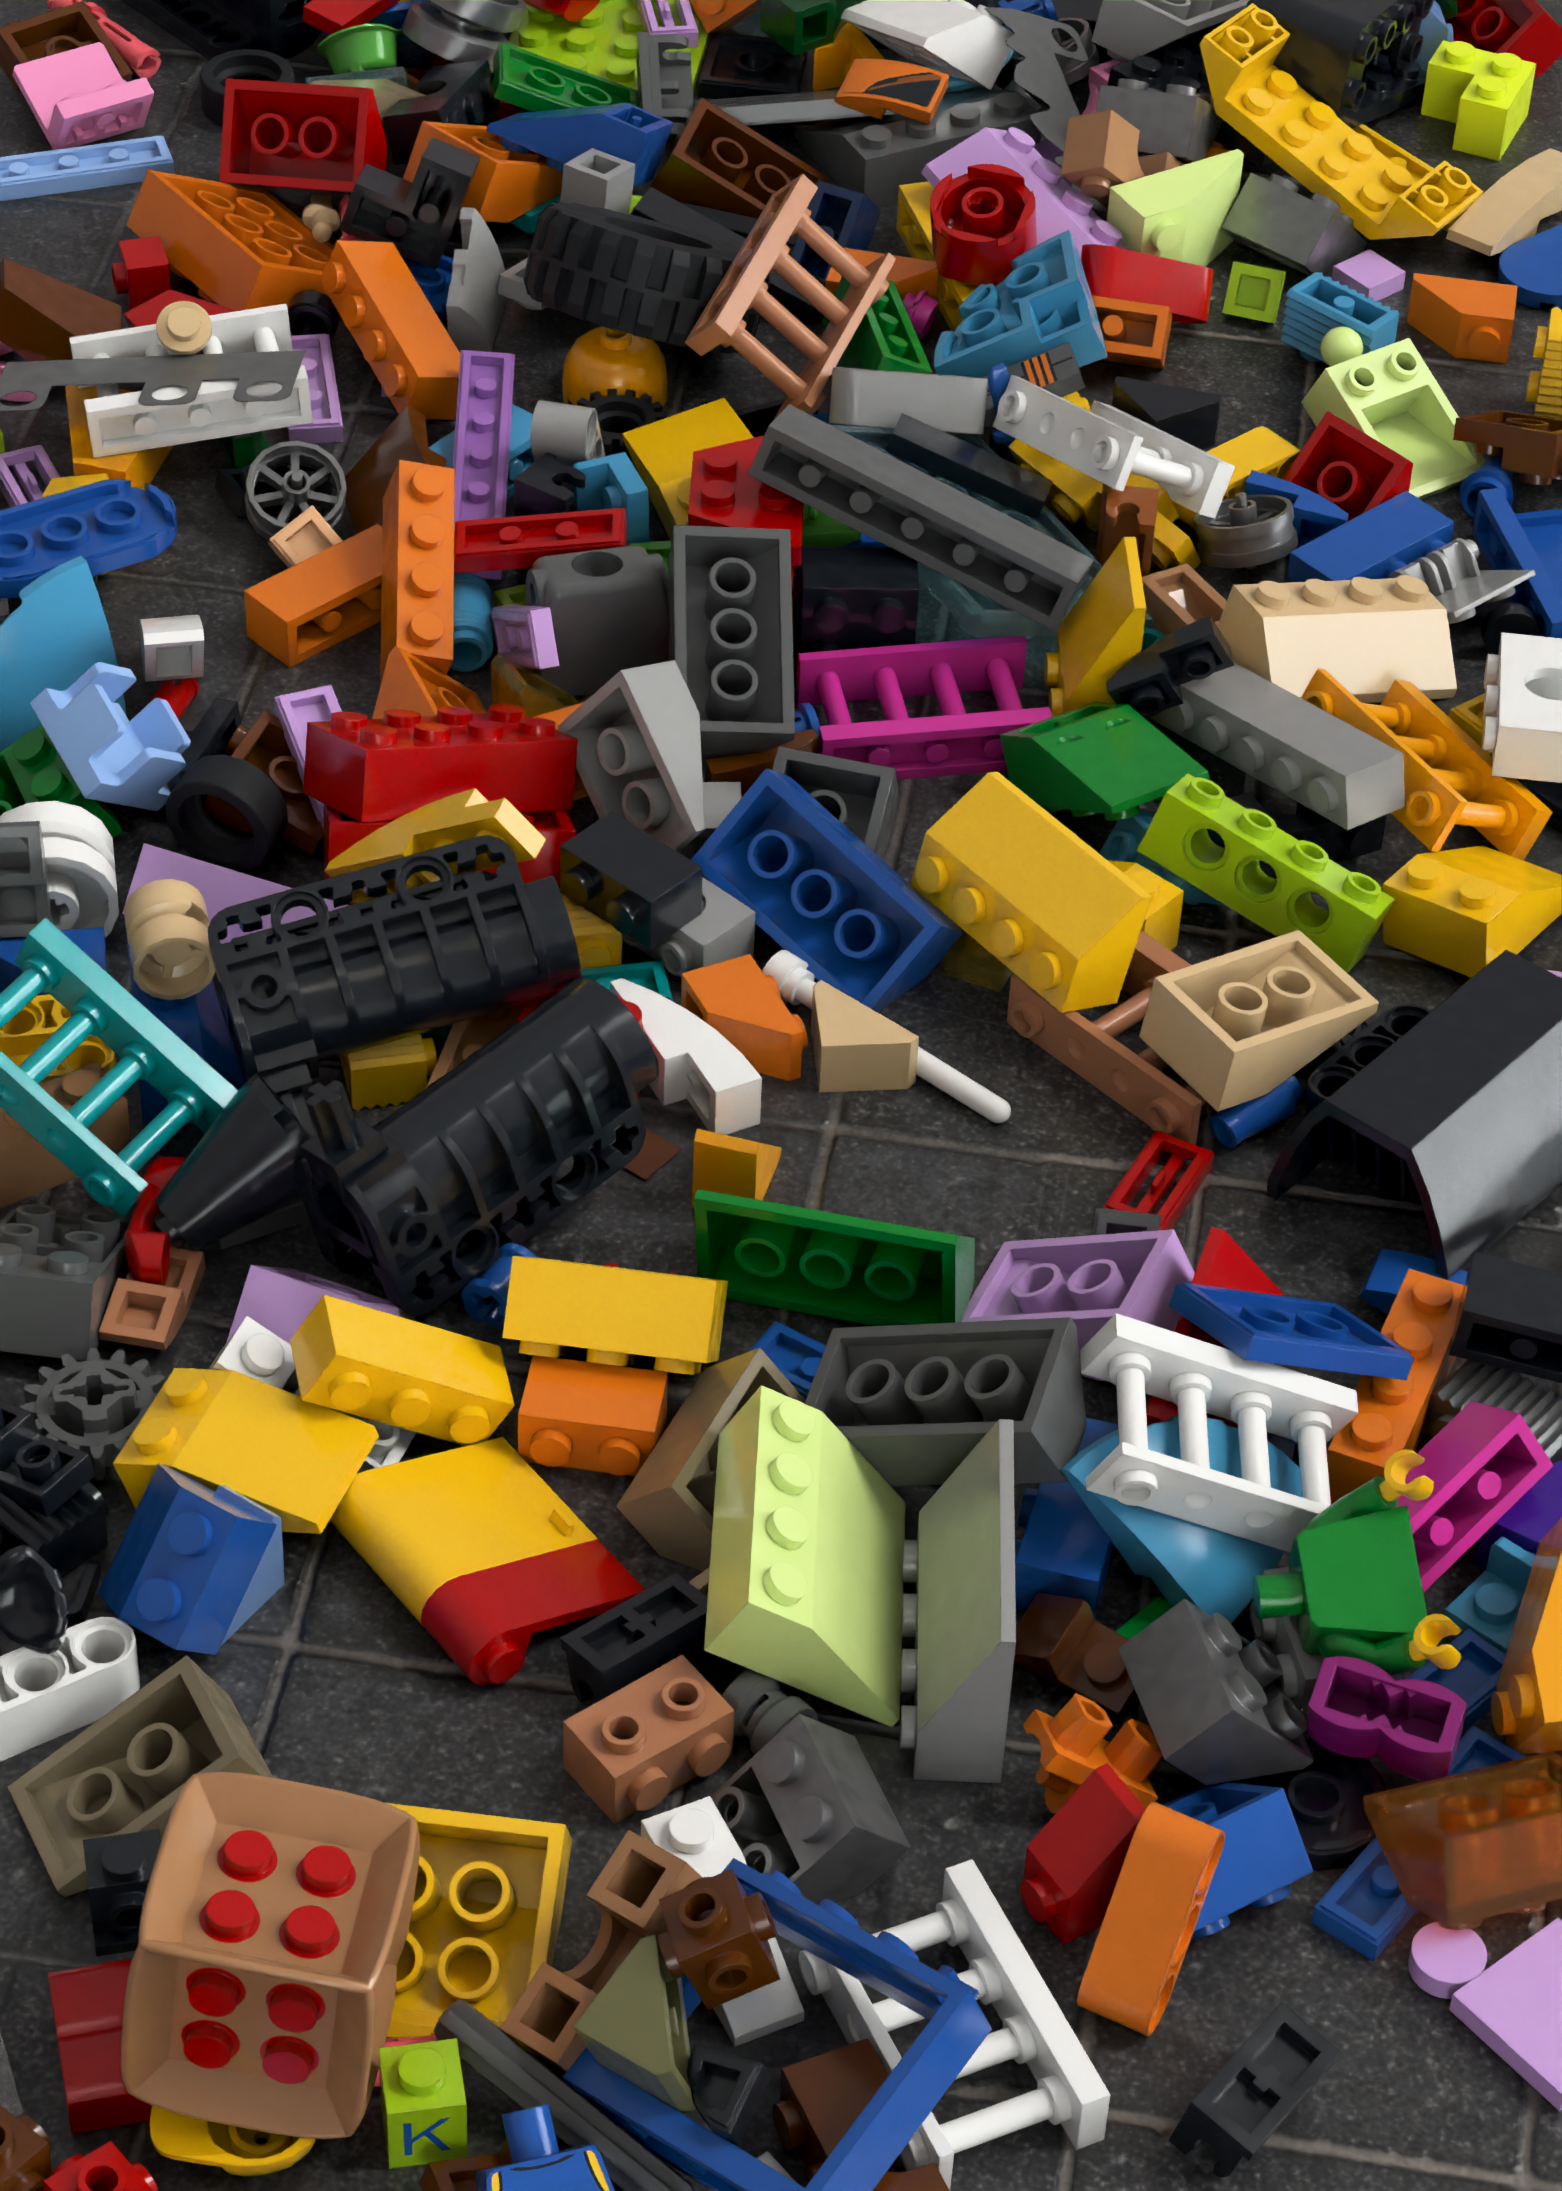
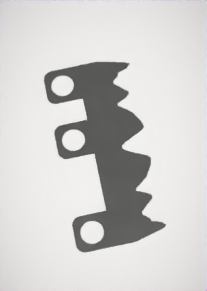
M985 8L989 14L1002 20L1014 32V35L1006 40L1005 43L1012 50L1025 57L1023 61L1016 65L1014 72L1015 83L1044 101L1050 107L1047 111L1031 114L1029 116L1031 121L1047 140L1064 152L1068 118L1078 116L1080 113L1055 54L1086 62L1088 56L1079 34L1068 24L1018 9ZM1059 28L1067 32L1075 40L1077 51L1070 52L1062 48L1054 40L1052 29ZM1058 156L1054 161L1062 168L1063 156ZM1074 184L1071 185L1073 189L1081 192L1079 187ZM1087 196L1093 203L1092 209L1107 214L1108 208L1091 196Z

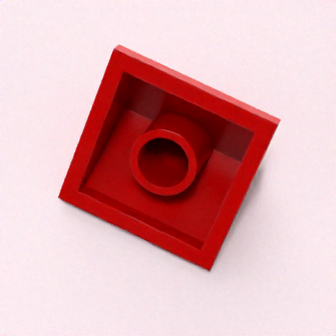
M1327 411L1283 477V480L1304 487L1336 504L1349 514L1348 521L1404 491L1409 492L1413 463Z

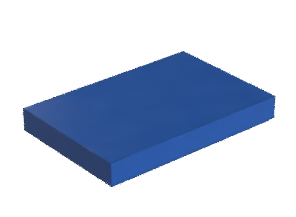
M1184 1282L1175 1285L1169 1307L1244 1360L1407 1380L1414 1360L1410 1356V1352L1337 1303Z

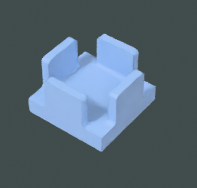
M98 662L89 668L67 690L58 691L45 688L30 702L84 798L152 811H159L166 804L171 793L167 783L186 766V762L181 754L190 746L191 741L165 699L154 698L131 721L128 720L120 704L114 702L136 682L137 679L131 669Z

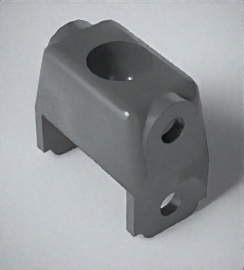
M630 545L549 555L538 558L533 563L532 569L527 571L524 605L550 607L560 665L544 669L525 667L526 674L536 693L593 695L620 670L669 661L668 579L664 561L659 553L648 554L641 546Z

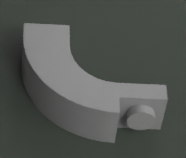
M591 148L564 164L560 202L582 204L628 214L633 192L635 164ZM528 258L499 274L498 294L516 300L520 306L526 309L543 310L547 307L545 304L533 300L527 294L523 276Z

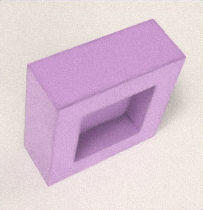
M1369 249L1334 265L1332 281H1339L1340 285H1348V289H1356L1357 293H1364L1365 298H1373V301L1377 302L1403 290L1406 272Z

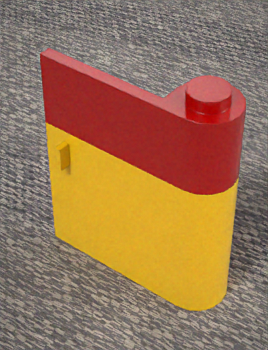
M504 1437L358 1473L330 1518V1522L468 1679L479 1686L492 1683L500 1684L511 1679L524 1663L525 1653L533 1633L603 1614L645 1590Z

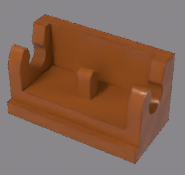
M1103 483L1093 579L1124 537H1136L1141 576L1150 574L1160 489L1125 486L1124 491H1119Z

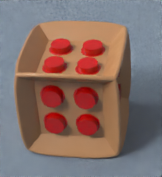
M234 1772L193 1774L181 1789L164 1830L145 1893L139 1923L138 1946L131 1961L127 1978L121 2037V2073L127 2092L145 2103L172 2113L230 2126L298 2138L335 2139L352 2136L364 2117L379 2069L378 2048H383L385 2045L394 2006L397 1963L409 1931L420 1852L419 1829L415 1817L390 1804L369 1797L284 1779Z

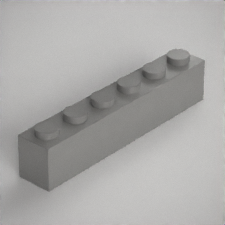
M1235 662L1234 666L1217 671L1204 679L1192 680L1181 684L1183 704L1149 717L1346 830L1405 807L1404 758L1402 752Z

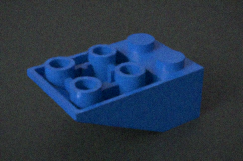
M630 103L518 113L489 123L486 131L501 137L499 143L509 150L522 154H528L529 150H532L547 157L545 163L560 172H563L565 163L591 148L635 164L634 188L653 180L674 122Z

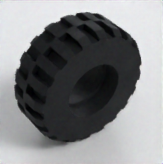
M551 202L538 216L523 280L527 294L533 300L541 302L554 310H559L578 319L642 338L681 347H690L685 343L686 339L740 248L700 233L631 214L576 203ZM768 273L764 280L768 286L771 278L770 273ZM751 308L745 312L742 319L746 322L745 329L755 337L761 315ZM721 344L709 351L727 354L738 353L732 346L724 348Z

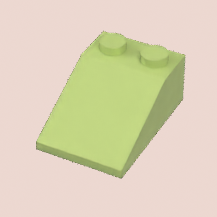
M1235 149L1110 187L1107 222L1120 230L1123 235L1121 240L1132 251L1206 267L1234 241V238L1222 228V225L1239 196L1244 153L1239 149Z

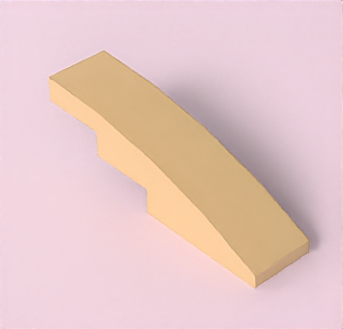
M1549 148L1525 160L1505 174L1474 201L1449 228L1446 239L1485 255L1493 256L1503 252L1506 248L1519 241L1536 235L1540 219L1562 211V152Z

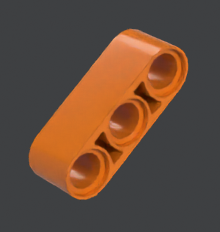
M1152 1801L1148 1805L1131 1840L1085 1970L1077 1997L1078 2006L1145 2036H1150L1155 2031L1171 1997L1224 1847L1225 1831Z

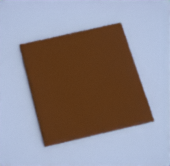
M646 1128L644 1145L639 1154L624 1168L647 1180L682 1149Z

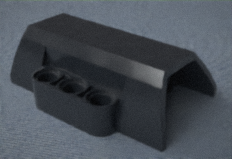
M1505 950L1432 1011L1416 1004H1401L1386 1010L1310 1074L1308 1079L1306 1116L1286 1141L1267 1181V1195L1275 1199L1280 1198L1327 1157L1333 1162H1349L1352 1164V1172L1356 1174H1373L1376 1176V1184L1380 1186H1397L1400 1188V1196L1404 1198H1420L1430 1229L1437 1274L1447 1280L1460 1269L1466 1270L1471 1265L1474 1252L1481 1254L1486 1252L1562 1183V978Z

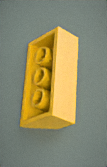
M999 772L987 773L926 831L910 883L914 889L1061 1013L1117 1003L1152 899L1149 893Z

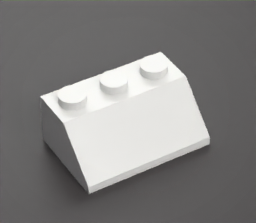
M867 0L845 9L841 16V19L906 60L989 90L992 89L1012 50L1006 45L1005 41L1014 33L1002 26L1003 21L989 14L985 10L987 7L978 5L976 8L964 0Z

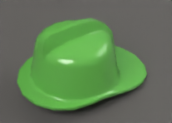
M384 24L357 25L337 31L323 39L318 44L317 52L327 60L337 80L387 79L390 77L392 68L397 67L398 63L396 42L406 37L402 29H395Z

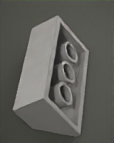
M1103 0L1091 42L1106 48L1107 54L1110 57L1127 62L1137 56L1146 55L1166 45H1172L1197 33H1203L1220 26L1245 9L1249 0Z

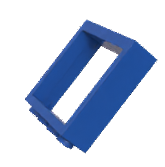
M733 1858L722 1872L732 1869L748 1896L757 1892L762 1894L774 1920L778 1935L930 2020L805 2188L598 2063L587 2047L563 2075V2079L660 2159L711 2191H873L992 2030L976 2001L979 1991L961 1981L954 1968L941 1965L936 1971L919 1962L916 1953L893 1934L881 1931L876 1938L860 1929L856 1919L837 1903L823 1898L817 1905L801 1896L798 1887L781 1872L775 1870L772 1875L767 1872L762 1874ZM684 1975L682 1976V1986L687 2020L702 1999L688 1977Z

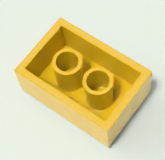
M512 1256L502 1338L520 1340L519 1353L553 1358H559V1356L567 1357L568 1347L571 1346L587 1348V1362L627 1366L634 1365L635 1355L655 1357L654 1370L695 1375V1373H701L702 1363H711L719 1360L728 1281L537 1257Z

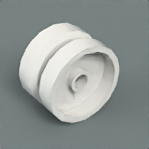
M58 801L26 803L4 812L0 816V823L40 821L47 867L52 924L59 930L104 927L106 938L111 933L117 920L119 907L113 838L103 822L80 806Z

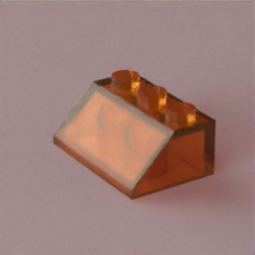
M1547 1752L1364 1796V1810L1407 1904L1436 1920L1441 1927L1451 1930L1473 1929L1483 1923V1918L1507 1912L1516 1914L1536 1913L1545 1909L1547 1902L1562 1899L1561 1756L1553 1752Z

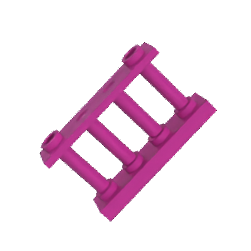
M1025 635L798 653L797 704L807 702L811 705L822 704L828 725L819 726L817 754L895 768L897 780L1007 771L1000 734L1053 717L1049 707L1023 709L1016 688H1023L1027 649ZM993 690L999 711L966 714L960 693ZM936 695L942 716L909 718L903 697ZM880 700L885 720L852 723L846 702Z

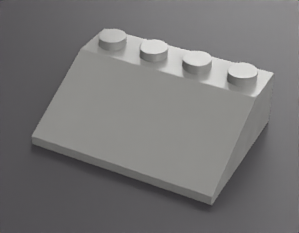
M999 1419L919 1511L917 1540L903 1541L902 1582L915 1583V1594H903L901 1637H915L914 1649H902L900 1691L914 1693V1706H901L900 1749L914 1750L913 1780L1001 1783L1016 1647L1014 1421L1010 1419Z

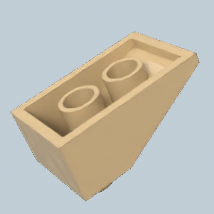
M1296 930L1155 977L1139 1037L1219 1112L1267 1095L1375 1014L1379 1002L1300 930Z

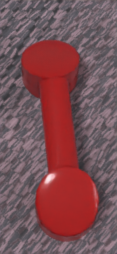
M162 1156L149 1166L143 1176L148 1186L134 1207L123 1242L127 1265L135 1281L162 1286L166 1285L170 1268L171 1241L169 1233L155 1232L157 1225L153 1218L161 1210L154 1200L185 1161V1157Z

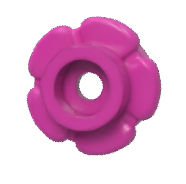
M921 290L917 296L908 293L903 300L917 337L921 340L928 332L940 304V301L927 296V290Z

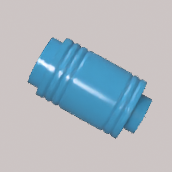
M471 573L454 574L453 662L450 668L459 672H470L479 669L493 652L491 589L483 578Z

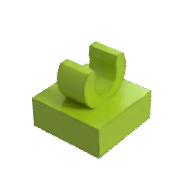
M1233 261L1222 313L1275 323L1286 271Z

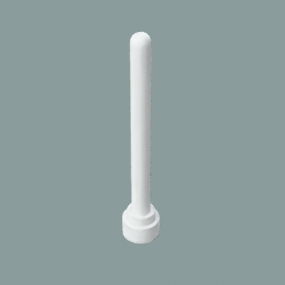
M787 950L777 952L767 962L762 972L765 976L771 975L774 978L780 991L781 1000L785 1005L788 1002L792 1005L802 1003L812 1009L813 985L816 982H814V974L806 970L808 963ZM918 1046L916 1075L994 1123H1003L1010 1117L1011 1107L1006 1100Z

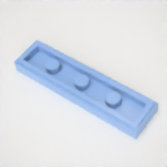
M161 135L0 157V202L143 182L148 169L175 174L174 161L166 141Z

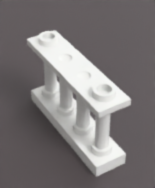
M286 303L209 315L212 323L211 338L202 350L192 355L293 351ZM156 324L69 338L72 359L177 355L167 350L161 344L157 336ZM300 366L291 395L279 401L238 402L234 400L233 395L239 379L202 381L194 401L182 405L158 406L139 404L138 400L142 391L120 394L118 384L77 385L78 389L96 386L98 398L84 400L93 457H105L313 423L309 383L305 366ZM260 382L248 387L246 393L257 397L270 396L278 393L282 389V385L276 382ZM165 386L156 389L152 393V397L157 400H174L184 396L188 390L182 386Z
M1011 375L1006 391L999 401L998 412L992 426L1119 491H1124L1130 473L1149 478L1166 489L1172 501L1200 515L1214 519L1235 469L1234 465L1111 405L1094 400L1089 412L1014 375Z
M1117 1313L1080 1350L1081 1373L1113 1383L1117 1389L1119 1445L1086 1477L1087 1491L1117 1499L1126 1505L1140 1506L1287 1552H1291L1294 1537L1303 1530L1304 1525L1331 1505L1326 1444L1358 1414L1356 1390L1273 1363L1244 1360L1229 1349ZM1145 1394L1171 1401L1178 1406L1181 1460L1148 1450ZM1206 1413L1231 1420L1238 1424L1242 1479L1210 1469ZM1267 1432L1298 1443L1302 1497L1271 1488Z
M973 1859L945 1868L942 1902L937 1903L936 1912L883 1931L889 1932L901 1939L914 1952L945 1941L952 1947L959 1945L969 1962V1970L958 1973L957 1976L961 1981L979 1991L976 2000L980 1999L985 2005L992 2003L1003 2022V2029L987 2035L956 2079L1014 2059L1018 2064L1026 2063L1037 2081L1036 2090L940 2125L932 2111L899 2155L906 2171L934 2162L950 2191L955 2153L1047 2119L1053 2125L1061 2123L1076 2150L1104 2140L1110 2093ZM881 1931L871 1935L877 1938ZM807 1950L800 1951L798 1954L799 1967L808 1990L813 1995L822 1993L849 2044L868 2038L889 2076L902 2057L888 2032L925 2019V2017L891 1998L872 2004L858 1979Z

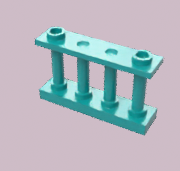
M44 918L28 933L14 960L22 968L23 973L0 993V1030L40 992L52 995L71 1013V1017L19 1067L0 1051V1107L83 1181L85 1189L95 1201L103 1206L112 1207L124 1218L134 1208L148 1186V1183L137 1172L186 1123L195 1124L206 1133L238 1090L47 918ZM88 1036H97L119 1056L120 1061L67 1111L38 1084ZM138 1079L146 1080L168 1100V1105L116 1155L91 1133L88 1128Z

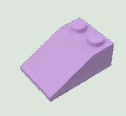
M1174 1229L1006 1241L1002 1244L969 1300L962 1322L1071 1317L1077 1327L1080 1355V1350L1115 1313L1174 1332L1180 1316L1178 1312L1169 1307L1175 1285L1182 1282L1191 1283L1195 1272ZM1082 1374L1083 1377H1087L1096 1381H1104L1095 1377Z

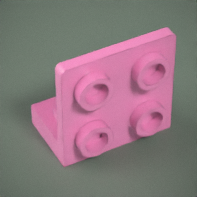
M100 42L16 65L12 73L53 150L77 147L143 128L154 96V91L146 77L129 82L123 80L105 46Z

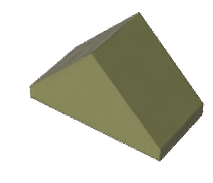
M656 1934L638 1941L573 2028L598 2063L683 2114L697 2110L693 2101L691 2085L687 2077L690 2045L682 1977L673 1978L661 1953Z

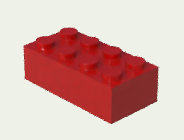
M508 704L490 705L489 713L473 714L472 710L461 707H440L437 709V716L421 717L419 712L412 710L390 709L385 711L384 718L368 719L367 715L356 712H334L331 714V721L307 722L303 793L359 822L393 821L426 804L474 788L488 801L506 798L520 813L569 810L573 806L578 739L556 730V723L554 721L543 718H529L524 715V708Z

